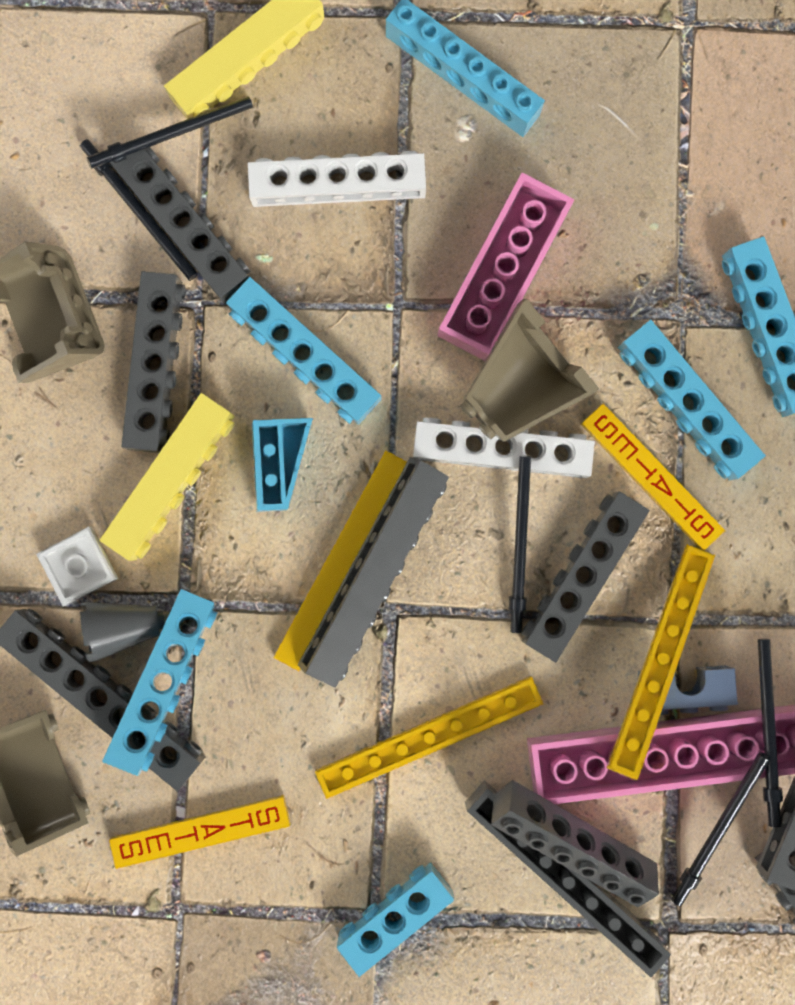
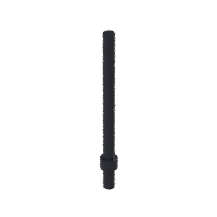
M245 97L126 143L116 142L108 145L107 150L86 157L91 169L112 161L114 163L126 160L127 155L253 108L250 97Z
M89 139L84 140L80 144V148L87 156L99 153ZM109 162L94 168L99 176L106 178L188 281L196 278L198 273L116 174L111 163Z
M519 456L512 596H509L508 607L511 610V633H522L523 611L526 610L527 598L524 597L531 456Z
M757 639L764 754L770 757V761L765 768L766 787H763V800L767 802L768 826L781 827L780 802H783V791L779 787L771 642L770 639Z
M758 753L691 867L686 868L681 875V883L671 898L672 902L677 906H682L691 890H695L701 882L703 870L769 763L770 757L766 754Z

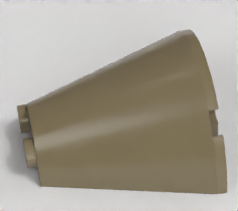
M522 299L515 307L465 395L464 402L460 405L469 417L473 418L475 416L482 423L479 429L490 440L496 436L505 442L594 394L599 389L581 366L572 365L566 361L541 330L540 326L545 321L528 299Z

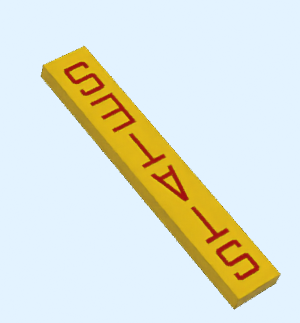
M601 404L580 424L699 549L705 551L726 531L604 404Z
M281 795L113 836L109 839L115 869L290 827L291 822L285 796Z

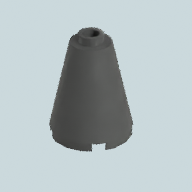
M99 602L80 603V607L83 612H80L84 646H89V652H92L91 654H86L88 662L100 660L160 636V629H163L165 625L163 611L157 612L156 606Z

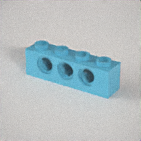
M431 862L425 867L423 865L417 867L409 875L410 879L402 886L397 884L386 893V899L378 905L376 903L371 904L362 913L363 917L355 924L349 922L339 931L337 949L358 977L363 975L454 901L453 890ZM415 892H420L425 896L424 900L418 903L411 901L409 897ZM395 911L402 917L397 921H390L386 915L389 912ZM366 931H374L378 936L373 940H368L362 934Z

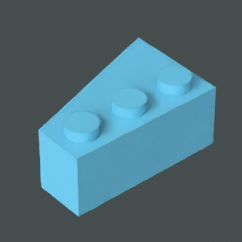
M313 418L252 421L256 512L288 510Z

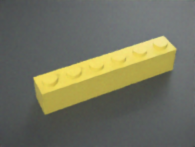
M271 0L166 83L164 87L170 99L186 119L208 112L219 102L227 101L235 89L242 84H248L259 70L264 66L272 65L277 60L279 54L286 49L295 47L303 35L308 31L316 30L321 25L323 19H325L323 3L320 0Z
M200 393L99 541L128 561H135L137 558L142 559L151 547V544L148 542L155 533L158 535L166 526L168 520L165 518L170 510L177 509L183 501L184 495L182 493L187 485L192 486L201 474L199 468L205 460L209 461L218 449L216 443L220 437H226L234 426L232 420L235 416Z

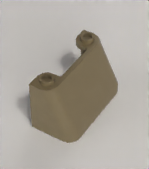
M25 241L0 258V302L6 303L24 353L18 354L12 360L13 372L18 383L33 382L103 353L105 347L103 338L73 260L66 250L59 246Z
M46 710L0 727V825L8 846L16 857L88 824L86 818L90 814L88 804L84 797L79 799L74 794L54 741V732L59 730L54 715H48Z

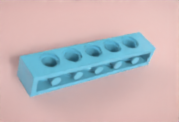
M400 0L386 18V37L520 136L524 137L540 116L545 102L544 99L409 0Z
M763 236L730 248L722 255V268L724 273L731 279L733 297L737 303H740L743 311V324L747 330H750L753 338V351L758 358L760 357L764 368L762 371L763 378L771 386L774 394V407L781 413L783 418L795 413V389L792 390L787 385L788 377L792 378L795 382V317L769 247ZM745 269H750L754 273L755 280L747 277ZM756 296L763 298L765 307L757 304ZM766 323H770L774 326V335L770 334L767 331ZM777 350H780L784 353L785 362H781L778 360L776 355Z
M251 277L226 302L232 310L229 315L240 326L246 323L252 328L253 331L250 334L261 345L267 342L275 350L272 354L283 365L289 362L295 367L296 370L293 373L304 384L310 381L318 389L315 393L325 403L329 404L332 401L340 408L337 413L347 423L350 424L354 421L359 425L382 400L381 395ZM258 309L267 311L266 317L261 321H255L252 318L253 313ZM280 328H285L289 331L287 338L282 341L275 340L274 333ZM305 347L311 351L310 356L306 360L295 358L296 351L300 348ZM322 367L332 369V375L327 380H320L316 376L317 371ZM344 386H349L354 390V395L349 400H342L338 397L339 390Z
M651 319L617 347L621 351L619 353L621 359L628 366H633L638 371V378L641 383L648 389L652 388L659 396L657 398L659 404L666 411H671L677 418L676 423L684 433H690L696 441V448L701 454L711 458L715 463L714 469L722 478H727L729 481L739 479L766 456ZM646 351L652 352L656 356L655 364H650L645 360L644 354ZM665 373L674 377V387H669L665 384ZM684 396H689L693 400L694 406L692 410L687 409L683 405ZM704 418L709 419L712 423V431L710 433L706 432L702 427V420ZM723 440L727 441L731 446L729 455L724 454L721 449Z
M180 590L102 760L103 763L139 776L142 770L148 771L155 756L150 751L155 741L161 742L168 726L163 723L168 712L174 713L181 696L176 695L181 683L187 684L193 668L189 666L193 655H200L205 643V639L201 638L206 627L211 629L218 612L213 611L215 608L214 602L185 590ZM186 619H193L197 623L196 630L191 634H185L180 630L181 623ZM179 646L184 649L185 655L181 661L171 662L168 659V652L172 647ZM162 674H167L172 679L170 688L165 691H159L155 687L156 678ZM150 702L156 703L159 707L157 717L152 720H146L142 715L143 707ZM141 731L146 737V742L142 748L138 750L133 749L129 744V738L132 733Z

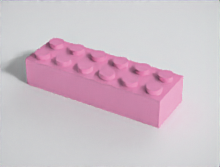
M521 173L440 325L438 337L484 361L486 360L515 307L523 299L574 202L573 198Z

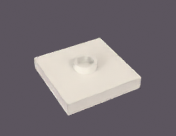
M90 526L36 554L62 606H67L119 579L93 528Z

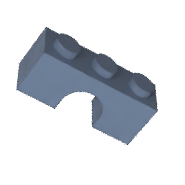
M726 665L696 667V684L692 689L685 692H680L677 688L674 674L660 715L668 714V709H680L681 713H696L699 707H709L710 711H726L729 705H738L735 668Z

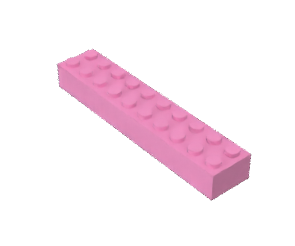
M795 705L774 707L778 776L795 774ZM761 709L658 722L638 780H633L606 768L621 726L527 738L533 792L554 804L742 781L758 753H764ZM765 769L760 778H765Z

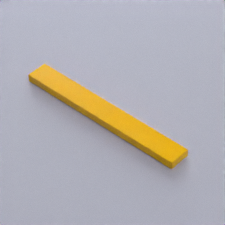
M385 450L273 658L298 672L301 670L298 666L300 659L407 461Z
M688 544L685 546L607 764V769L633 780H638L716 555Z
M529 676L315 770V774L326 799L539 707L544 703L532 676Z

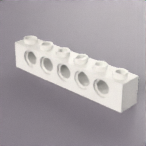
M404 151L400 155L377 152L371 156L360 157L357 154H346L342 158L319 155L313 159L302 160L299 157H287L284 161L260 158L255 162H248L249 198L253 207L425 198L426 195L424 153L418 154L416 151ZM397 170L403 176L399 179H392L388 174L391 171ZM364 172H370L374 175L368 181L359 178ZM336 173L345 176L340 182H334L330 179ZM306 175H313L316 177V179L309 184L303 183L301 181L302 178ZM283 176L287 178L282 185L272 183L276 177Z
M423 418V422L417 421L413 458L519 471V456H527L525 453L526 444L534 443L539 448V455L537 458H531V472L588 478L592 474L595 441L587 440V435L569 434V438L557 437L558 432L541 430L540 435L528 434L527 429L507 440L510 445V452L507 455H501L495 448L496 441L500 439L495 436L490 440L479 428L470 427L469 422L452 421V425L440 424L441 420L437 418ZM443 433L448 434L453 441L452 446L446 449L439 447L436 442L437 436ZM477 437L481 441V449L477 452L470 451L466 447V439ZM557 446H562L568 451L566 461H559L555 457L554 451Z

